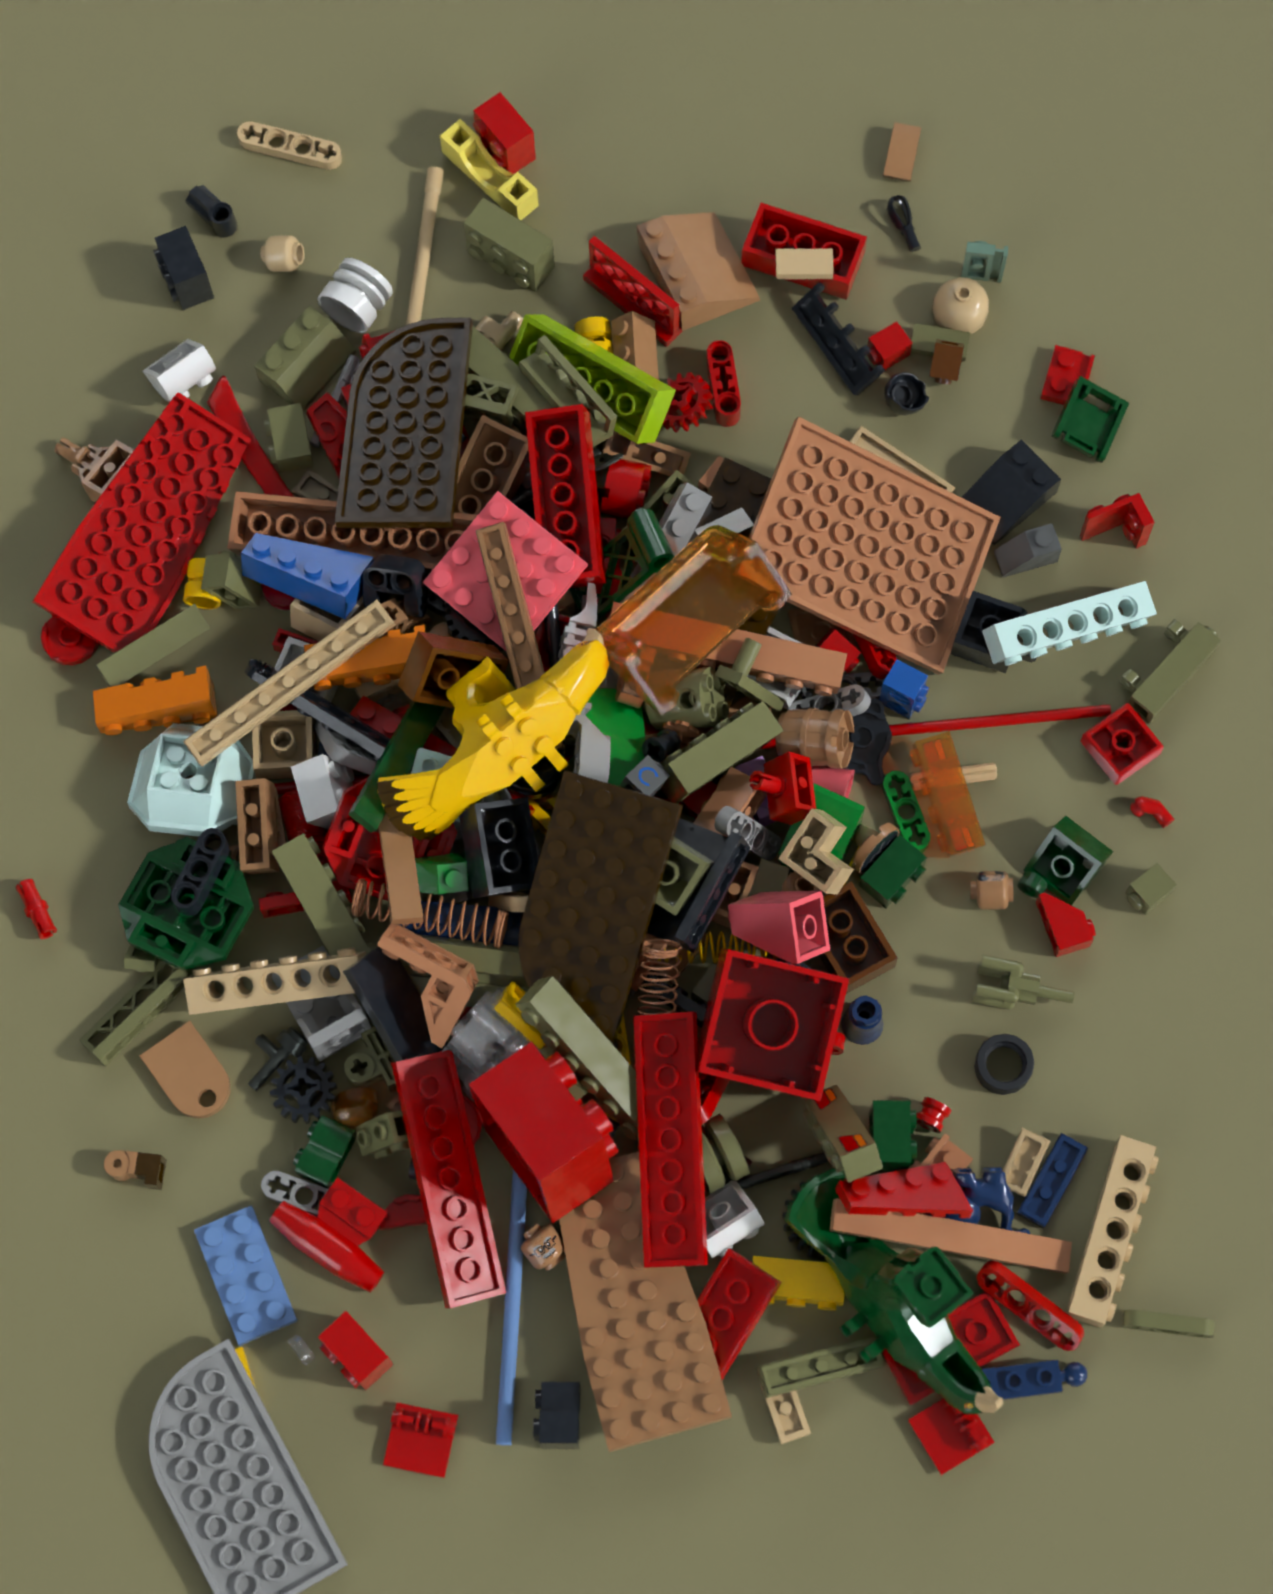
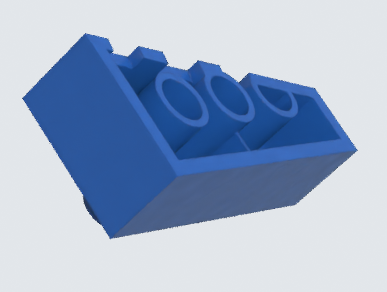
M258 533L254 534L241 552L243 576L343 619L348 617L362 597L363 573L374 560L372 556Z

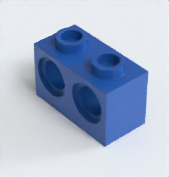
M896 659L882 684L879 700L885 707L910 719L913 712L919 713L925 704L926 695L929 691V687L926 686L928 675Z

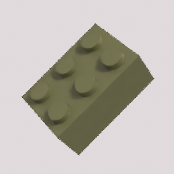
M485 198L481 199L465 220L464 231L469 254L477 260L483 259L490 263L492 268L498 273H506L513 277L515 282L521 287H529L536 292L555 267L553 240Z

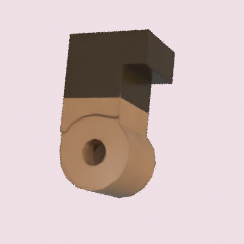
M115 1150L105 1157L104 1168L117 1181H126L130 1178L145 1180L144 1184L149 1189L162 1190L167 1160L159 1154Z

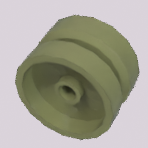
M720 1113L705 1122L704 1127L709 1140H707L702 1132L704 1187L709 1194L725 1186V1178L721 1166L727 1176L733 1181L749 1175V1169L739 1142Z

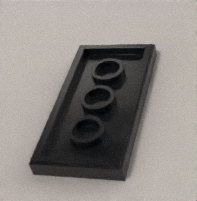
M376 947L343 971L395 1062L441 1052L448 1045L446 1041L444 1047L440 1048L431 1043L421 996L399 959L396 960L386 956L382 952V948Z

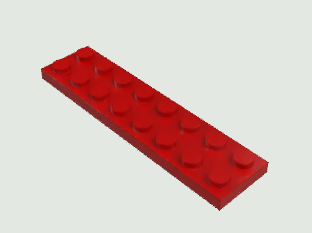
M681 1012L634 1016L644 1268L708 1265L700 1077L697 1071L699 1061L697 1013Z
M450 1049L393 1062L391 1065L445 1309L505 1294L506 1289L453 1051Z

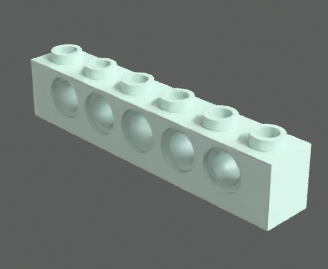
M1143 581L1000 622L984 629L982 633L993 664L1004 661L1005 666H1009L1022 661L1021 656L1030 654L1032 659L1047 654V649L1055 647L1056 651L1072 647V641L1080 639L1081 644L1098 639L1097 634L1105 632L1107 637L1122 632L1123 626L1130 625L1131 629L1147 625V619L1157 613L1147 583ZM1118 606L1123 610V615L1119 612ZM1093 613L1097 615L1099 623L1095 621ZM1068 620L1073 624L1074 630L1069 627ZM1043 627L1047 630L1049 637L1044 635ZM1017 634L1023 639V645L1019 643Z

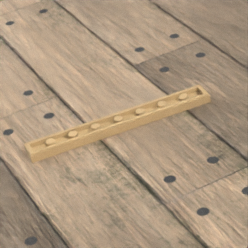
M375 600L183 741L203 767L396 624L380 602Z

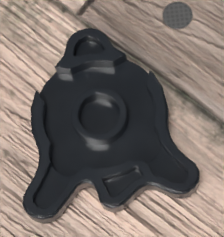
M871 699L870 706L864 713L852 716L854 733L849 732V742H854L853 751L848 766L843 769L855 770V774L865 775L870 784L878 786L883 783L885 778L882 768L883 759L890 748L892 732L886 721L884 704L878 699Z

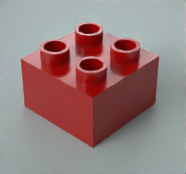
M721 948L698 1041L699 1061L697 1071L821 1101L849 978Z
M531 1041L469 1083V1087L483 1129L550 1221L555 1223L614 1182L609 1159L619 1153L609 1135L614 1130L613 1126L598 1103L591 1099L583 1105L581 1098L576 1101L568 1090L578 1082L564 1058L556 1051L544 1059Z

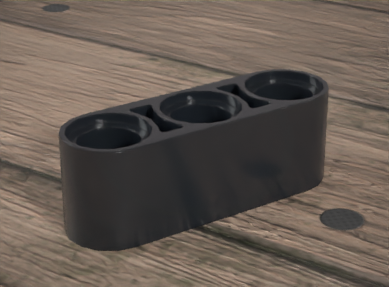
M209 828L201 833L172 889V901L182 915L192 916L201 910L230 851L229 844L223 832L219 829ZM211 841H221L218 849L212 851L207 849ZM197 868H208V871L204 876H193ZM189 893L194 895L191 903H180L183 895Z

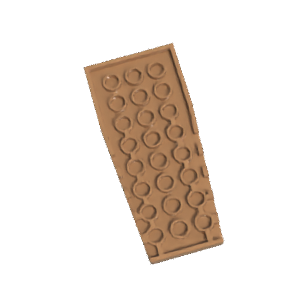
M639 1151L609 1159L614 1182L559 1219L584 1361L609 1452L732 1418L707 1326L685 1267L644 1268Z

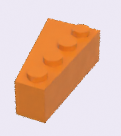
M414 626V632L402 634L400 629L387 631V635L377 638L310 688H314L317 691H325L336 685L355 688L361 686L362 683L373 682L375 685H385L391 683V680L400 679L418 631L425 632V626ZM317 643L304 645L303 653Z
M206 665L196 667V673L185 675L183 671L171 673V678L162 681L152 677L143 679L140 682V686L134 687L133 684L125 683L93 691L96 726L100 733H105L106 735H118L124 730L131 729L139 732L148 731L154 726L163 725L164 727H170L173 723L181 724L193 721L196 724H203L217 717L215 687Z

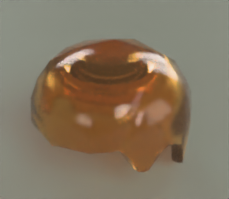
M368 1087L342 1091L337 1094L336 1105L334 1101L332 1102L334 1119L349 1127H357L373 1119L378 1113L379 1108L377 1091Z

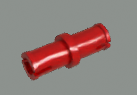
M25 879L19 882L20 884H17L15 888L26 907L24 912L28 918L32 919L39 938L46 939L53 936V933L56 934L58 930L47 911L49 906L46 900L41 899L34 880Z

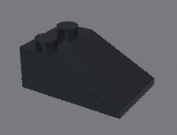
M1021 439L1005 452L961 498L1000 517L991 542L995 545L1057 493L1061 478Z

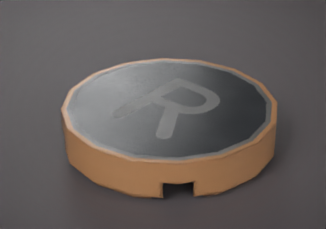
M888 822L879 827L881 833L877 836L872 834L859 847L853 857L854 863L851 864L858 874L863 875L899 836V829L892 823Z

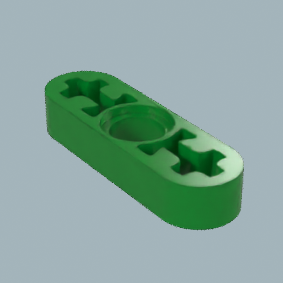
M898 770L891 771L884 778L882 790L895 825L899 829V834L923 853L929 846L931 836L911 782L904 772ZM893 779H896L897 783H903L900 789L902 798L896 802L893 800L898 798L895 788H889ZM909 805L914 809L915 815L911 819H903L898 814L899 807ZM914 824L916 835L924 837L921 845L909 841L912 838L910 826Z

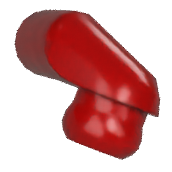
M1140 796L1135 798V802L1130 805V810L1136 817H1140L1144 813L1152 814L1162 828L1167 827L1175 820L1161 801Z

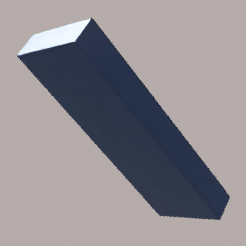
M1061 1133L1016 1214L1044 1229L1088 1147Z

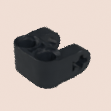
M389 554L378 555L363 573L364 607L366 608L375 600L382 604L387 600V593L404 595L406 615L424 617L428 606V587L422 583L426 579L424 565L414 558Z

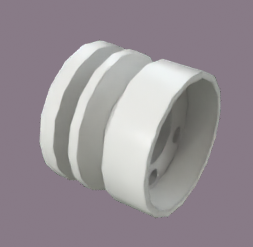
M345 258L340 264L339 269L333 274L334 281H329L318 296V304L330 318L343 327L357 333H365L377 317L376 310H381L384 307L385 301L391 297L393 290L389 282L374 268L360 260Z

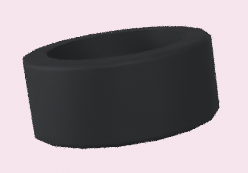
M999 1034L992 1036L982 1044L977 1052L974 1068L976 1077L983 1087L992 1093L1007 1095L1016 1093L1026 1085L1033 1073L1035 1062L1033 1053L1025 1041L1015 1035ZM1008 1047L1018 1053L1022 1061V1070L1017 1078L1012 1081L1002 1082L990 1075L987 1070L986 1061L988 1055L994 1049Z

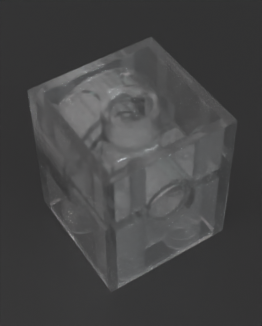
M501 987L493 994L487 991L479 999L476 1005L453 1028L450 1033L452 1039L446 1045L451 1052L479 1077L531 1042L494 1009L504 991Z

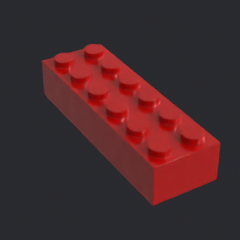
M583 404L525 412L535 521L588 564L570 588L587 586V583L595 585L605 584L606 577L590 413Z

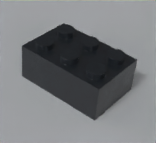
M528 797L470 805L459 818L473 899L531 890L539 860Z

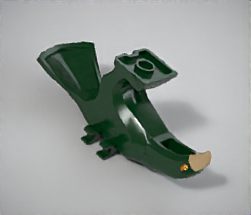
M832 1168L808 1179L802 1184L801 1189L794 1195V1199L788 1205L785 1221L804 1241L825 1257L836 1273L848 1301L858 1312L839 1327L841 1332L847 1338L866 1323L876 1335L877 1339L858 1353L864 1362L868 1363L886 1349L896 1362L915 1372L920 1380L957 1410L966 1415L996 1412L1003 1405V1399L994 1393L985 1373L969 1354L960 1339L956 1337L948 1317L951 1312L974 1293L965 1284L959 1272L940 1248L931 1247L924 1253L916 1248H908L902 1253H898L885 1245L881 1240L829 1231L833 1200L836 1198L840 1199L835 1188L839 1181H844L846 1178L842 1172L836 1173L835 1169Z

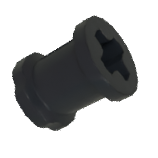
M668 728L661 730L657 737H650L643 742L642 752L644 757L649 755L654 761L661 763L667 754L671 755L680 749V737L674 730Z

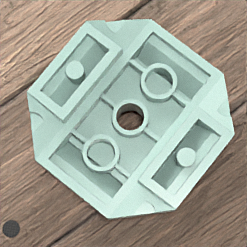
M173 723L140 751L127 801L129 808L137 815L147 829L152 832L200 836L203 831L209 828L223 831L233 824L237 825L235 781L251 780L256 777L253 770V759L240 741L235 742L202 767L183 741L203 726ZM195 775L192 778L186 779L187 776Z

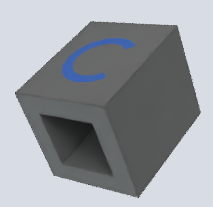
M647 755L625 776L619 786L654 796L662 788L670 775L659 762L654 761Z

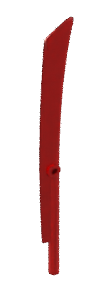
M225 375L221 376L207 401L211 411L215 416L250 438L251 441L247 445L241 459L263 492L268 495L294 497L252 432Z

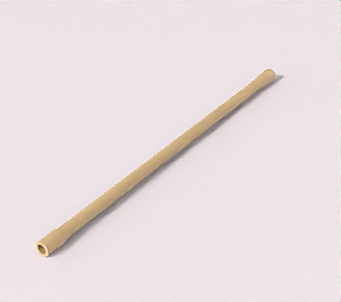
M429 167L427 169L424 189L425 198L406 325L421 321L438 199L441 194L444 174L443 169L439 167Z

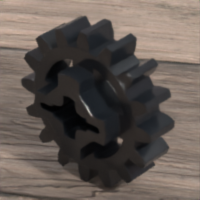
M298 1056L297 1064L293 1065L290 1060H287L288 1068L286 1070L278 1067L277 1072L280 1078L271 1079V1083L277 1089L271 1090L270 1095L273 1098H278L273 1103L276 1109L284 1107L281 1111L282 1117L286 1118L289 1114H292L293 1123H297L299 1118L303 1117L305 1123L309 1124L310 1116L314 1115L319 1120L322 1109L326 1112L331 1111L327 1103L328 1101L335 1102L337 1098L330 1092L338 1088L336 1083L329 1082L334 1078L332 1071L324 1073L327 1067L324 1062L316 1066L314 1057H311L308 1063H304L302 1056ZM308 1071L317 1074L322 1081L311 1079ZM295 1074V1077L292 1079V1081L290 1083H286L287 1080ZM306 1084L309 1089L306 1090V1095L301 1096L299 1091L302 1089V1085ZM321 1097L319 1102L312 1106V1103L316 1100V1098ZM285 1099L295 1100L299 1105V1109L289 1105Z

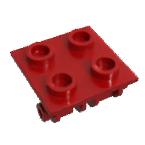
M944 1399L939 1400L908 1419V1422L941 1476L995 1443L978 1414L966 1415L952 1407Z
M397 1402L391 1417L392 1426L383 1465L445 1478L459 1415Z

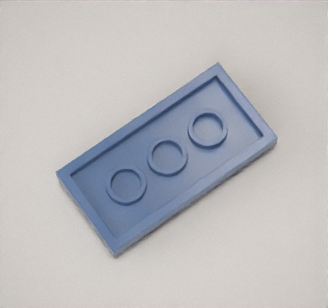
M252 1205L194 1229L239 1346L298 1321Z

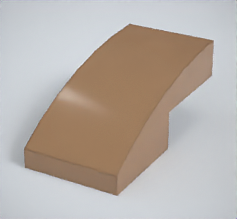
M894 122L883 177L911 182L922 127Z

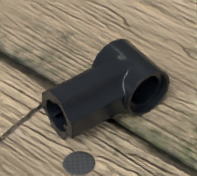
M196 185L189 191V195L185 199L187 205L213 228L217 236L227 238L234 235L238 225L232 207L228 203L220 201L204 185Z

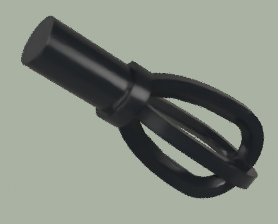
M903 195L891 197L888 200L887 212L894 225L904 235L910 251L915 252L921 246L914 232L915 228L912 225L909 203ZM894 202H898L901 205L907 222L906 226L899 218L893 206Z

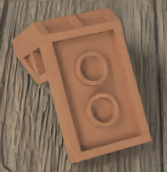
M390 924L381 936L377 946L382 948V952L386 956L396 960L401 958L410 963L409 966L414 971L432 975L421 995L431 1043L443 1048L479 982L474 964L399 924Z

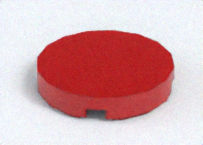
M53 615L43 625L40 637L43 649L53 661L61 665L74 666L84 663L94 655L99 647V643Z

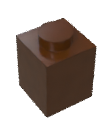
M936 339L929 377H935L934 381L941 384H951L952 381H958L964 344Z

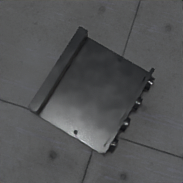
M679 818L674 837L712 860L714 864L699 889L677 916L655 903L647 934L658 939L675 941L682 946V949L694 953L747 856L750 846L744 837L738 833L731 832L729 837H726Z

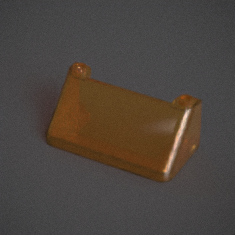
M714 525L701 532L606 619L596 631L603 637L609 666L654 711L663 715L677 704L679 693L675 686L758 609L776 611L785 604V601L792 595V592L756 541L720 525Z

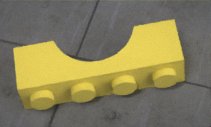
M461 119L440 135L442 153L506 212L522 221L538 207L537 189L519 172L514 174L508 172L503 167L500 168L484 147L479 135Z

